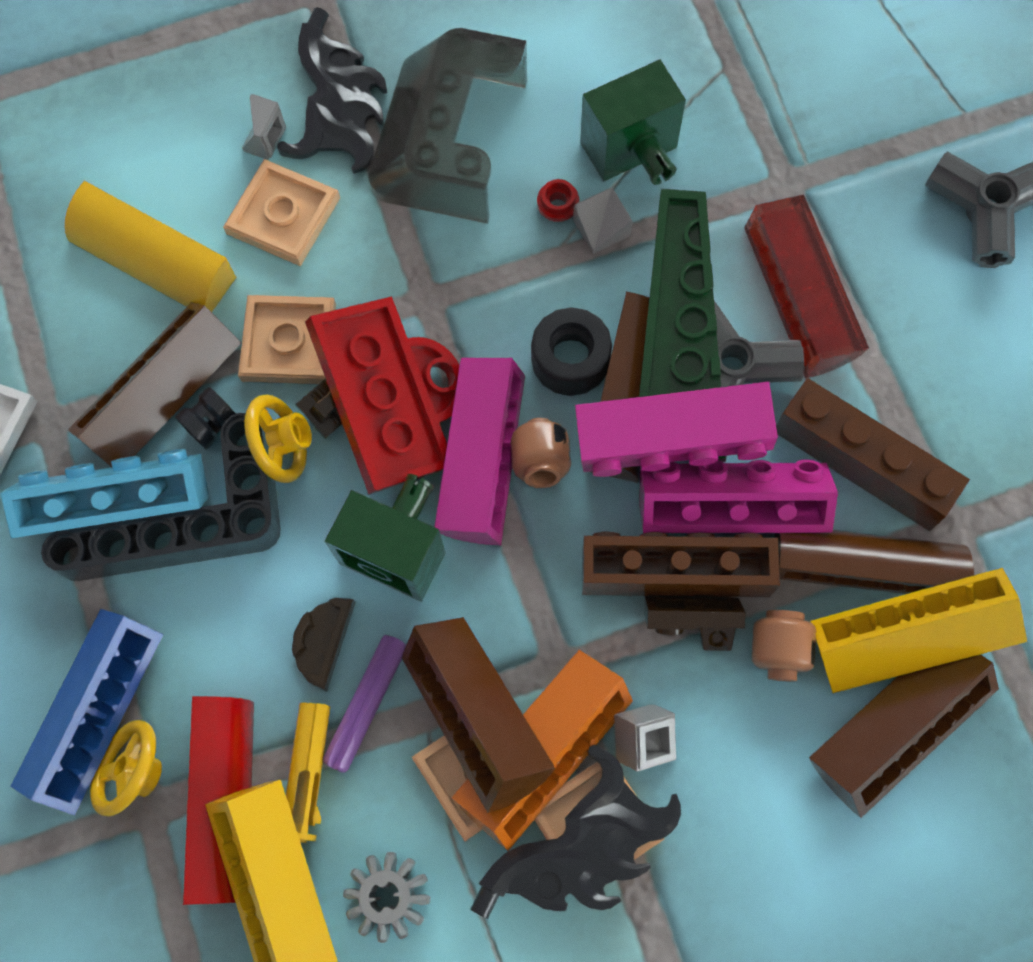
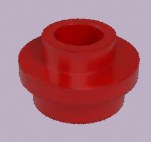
M563 179L551 180L540 189L537 195L538 210L543 217L550 221H566L573 217L574 206L580 200L579 194L568 181ZM554 200H562L565 202V204L561 206H556L551 204V202Z

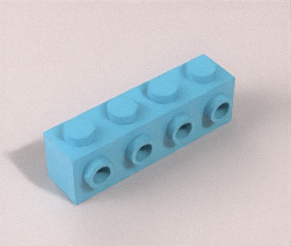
M176 449L157 454L158 460L141 463L140 456H131L111 461L112 468L95 470L93 463H86L65 468L66 475L48 477L47 470L19 475L18 483L0 492L10 537L18 538L200 509L210 498L201 454L187 456L186 449Z

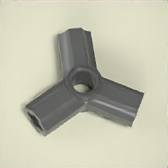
M947 151L929 176L925 186L966 209L967 217L972 222L973 262L978 263L980 267L996 268L1001 265L1011 264L1015 259L1014 213L1033 205V162L1008 173L995 172L988 175Z
M714 300L721 387L744 385L746 383L802 381L804 352L801 340L749 342L737 334ZM727 357H735L743 363L744 367L732 370L725 367L722 360Z

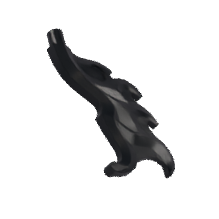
M316 7L308 22L302 23L298 39V53L303 69L317 87V90L307 99L303 139L295 144L281 141L277 144V148L281 156L293 159L310 158L318 151H342L354 158L355 163L351 169L353 174L365 170L374 157L373 140L366 130L367 121L375 118L380 125L384 124L382 108L371 95L370 90L377 87L383 94H386V82L382 74L376 69L360 66L364 62V57L358 50L351 45L330 40L324 35L323 28L329 15L324 9Z
M592 745L589 747L588 755L600 764L602 777L597 786L564 818L566 828L563 835L557 839L522 844L506 852L491 866L478 883L481 885V888L470 910L488 919L499 896L503 897L505 893L519 894L537 906L552 911H566L568 903L565 901V896L570 893L588 908L597 910L611 909L620 903L621 899L619 896H606L603 890L604 886L615 880L637 878L651 868L650 863L636 864L634 853L638 847L650 841L661 840L676 828L681 816V804L677 794L671 795L666 807L655 808L643 803L624 782V773L619 761L599 746Z

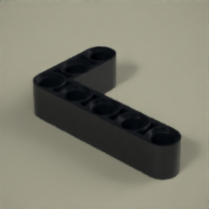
M246 413L231 415L221 427L227 503L201 507L195 510L56 531L48 536L42 545L41 555L43 562L49 568L71 581H83L262 552L273 547L280 537L281 530L276 483L257 465L248 445L237 446L240 437L245 434L244 422ZM259 424L261 441L268 454L269 446L265 439V432ZM260 475V481L254 488L249 490L241 489L242 483L247 477ZM256 518H265V525L262 530L255 534H246V527L250 521ZM211 525L219 526L218 533L212 540L207 542L200 541L201 534L205 528ZM171 532L172 537L169 544L162 549L156 550L155 542L157 538L164 533ZM119 540H125L122 552L117 556L110 557L109 552L112 545ZM78 547L75 559L71 563L64 565L66 553L70 549Z

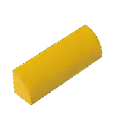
M86 181L82 182L69 203L64 226L69 242L186 307L193 302L205 305L213 312L237 278L226 257Z
M1003 568L810 621L816 628V642L832 693L1027 642L1020 599Z
M281 779L256 785L205 804L254 962H338Z

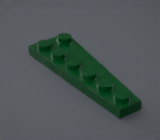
M661 189L639 397L721 387L706 192L675 189ZM727 456L718 457V461L726 462Z

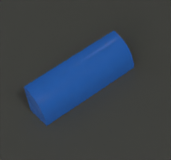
M100 609L10 787L31 801L75 816L164 634L123 615Z

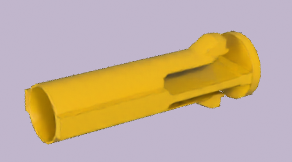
M299 703L286 798L300 843H307V841L316 842L317 835L308 834V827L321 824L317 800L331 707L320 703Z

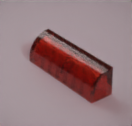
M804 194L756 205L744 229L789 340H801L804 352L803 374L805 379L833 371L855 360L865 353L869 346Z

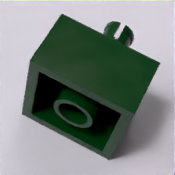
M661 59L582 95L580 143L603 182L641 164L654 185L661 184L660 174L666 182L677 171L675 164L671 162L666 153L677 148L686 99Z
M407 474L406 481L392 508L351 490L324 542L340 565L422 602L446 554L439 529L417 520L434 486L421 478L419 483L417 482V475Z

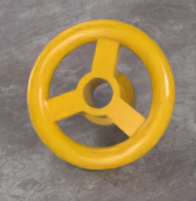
M268 394L254 398L246 410L244 422L245 435L250 452L257 465L268 477L280 483L293 482L301 476L306 466L307 447L310 446L312 441L310 426L303 415L297 412L294 413L280 398ZM266 408L273 410L281 418L273 420ZM259 424L265 432V439L269 446L268 454L261 441ZM293 452L291 466L288 469H282L283 455Z
M143 720L131 721L114 734L91 781V804L98 814L108 817L119 814L137 796L146 797L156 787L161 776L162 763L159 759L155 758L156 735L148 722ZM131 738L125 751L121 753L115 760L121 748ZM113 780L116 781L117 797L108 801L105 794L106 782Z

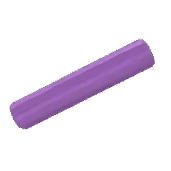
M384 635L381 638L323 757L325 765L339 772L345 773L348 771L402 660L401 657L406 647L403 641L390 635Z

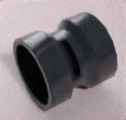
M208 387L199 395L196 405L192 408H184L175 418L207 450L216 441L217 434L221 431L225 420L236 413L212 388Z

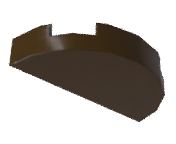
M333 598L329 602L318 605L311 612H306L302 616L294 631L292 653L299 671L310 684L326 692L356 603L354 599Z

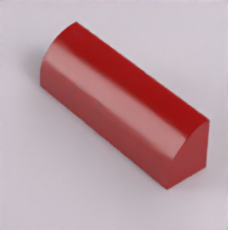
M192 696L183 905L236 903L205 804L252 787L254 702L248 699Z

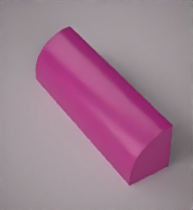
M461 358L434 525L435 528L439 529L440 534L470 543L501 546L512 472L510 441L513 432L518 428L525 381L524 373L513 358Z

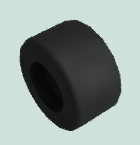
M574 307L558 309L545 316L535 328L531 342V360L534 373L543 386L554 393L567 396L586 394L599 386L607 375L612 342L608 328L598 316L588 310ZM572 340L585 345L589 353L584 361L569 364L555 358L554 348L563 341Z

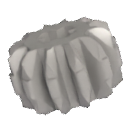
M395 852L386 853L384 870H382L376 856L370 855L366 858V865L371 874L370 876L359 869H353L350 873L352 879L361 884L360 890L354 888L344 890V898L359 900V906L349 909L346 912V916L351 920L363 914L366 918L358 930V933L362 936L369 934L377 923L378 942L385 943L388 941L390 924L392 923L396 935L399 939H403L408 936V928L403 919L404 917L416 925H421L424 921V917L412 909L413 904H430L431 897L429 895H415L414 888L422 886L428 881L427 876L421 874L411 880L408 879L407 876L415 866V861L411 858H407L399 870L396 871L397 855ZM394 884L398 889V892L393 894L394 897H399L397 906L391 905L381 909L376 902L381 900V897H375L378 887L385 888Z

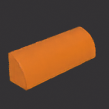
M578 650L523 714L555 766L552 774L542 785L523 799L487 813L469 779L451 797L453 801L484 832L509 851L588 756L589 747L597 745L614 725V715L624 712L633 702L624 679L581 650Z

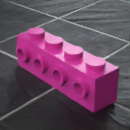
M770 382L575 405L583 472L593 471V475L597 477L617 475L622 472L621 468L641 466L642 471H658L670 467L669 462L689 460V464L693 466L709 465L717 462L719 456L737 454L739 460L759 459L765 457L767 451L774 449L778 439Z
M753 460L749 463H723L717 461L713 464L702 466L669 462L670 467L658 471H642L640 467L639 507L643 533L833 532L838 491L827 463H819L814 460H800L796 463H771L765 460Z

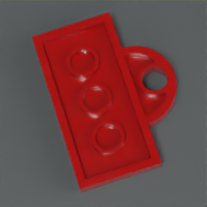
M392 296L310 316L305 321L368 495L404 484L407 474L417 475L419 479L443 471L447 442L440 423L452 416L460 367L454 355L445 346L434 340L424 337L407 338ZM432 367H437L445 372L448 378L446 388L439 387L432 381L430 376Z

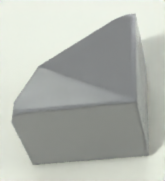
M251 94L250 106L253 128L242 149L247 153L269 160L286 129V125L278 102Z
M612 187L574 206L573 221L593 254L631 236L632 219Z
M647 705L614 715L616 758L620 763L638 772L676 760L675 713L657 705Z

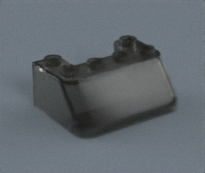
M454 28L405 59L369 170L370 187L377 199L386 203L488 224L490 213L487 185L491 175L490 158L482 149L455 143L473 78L526 88V40L465 28Z

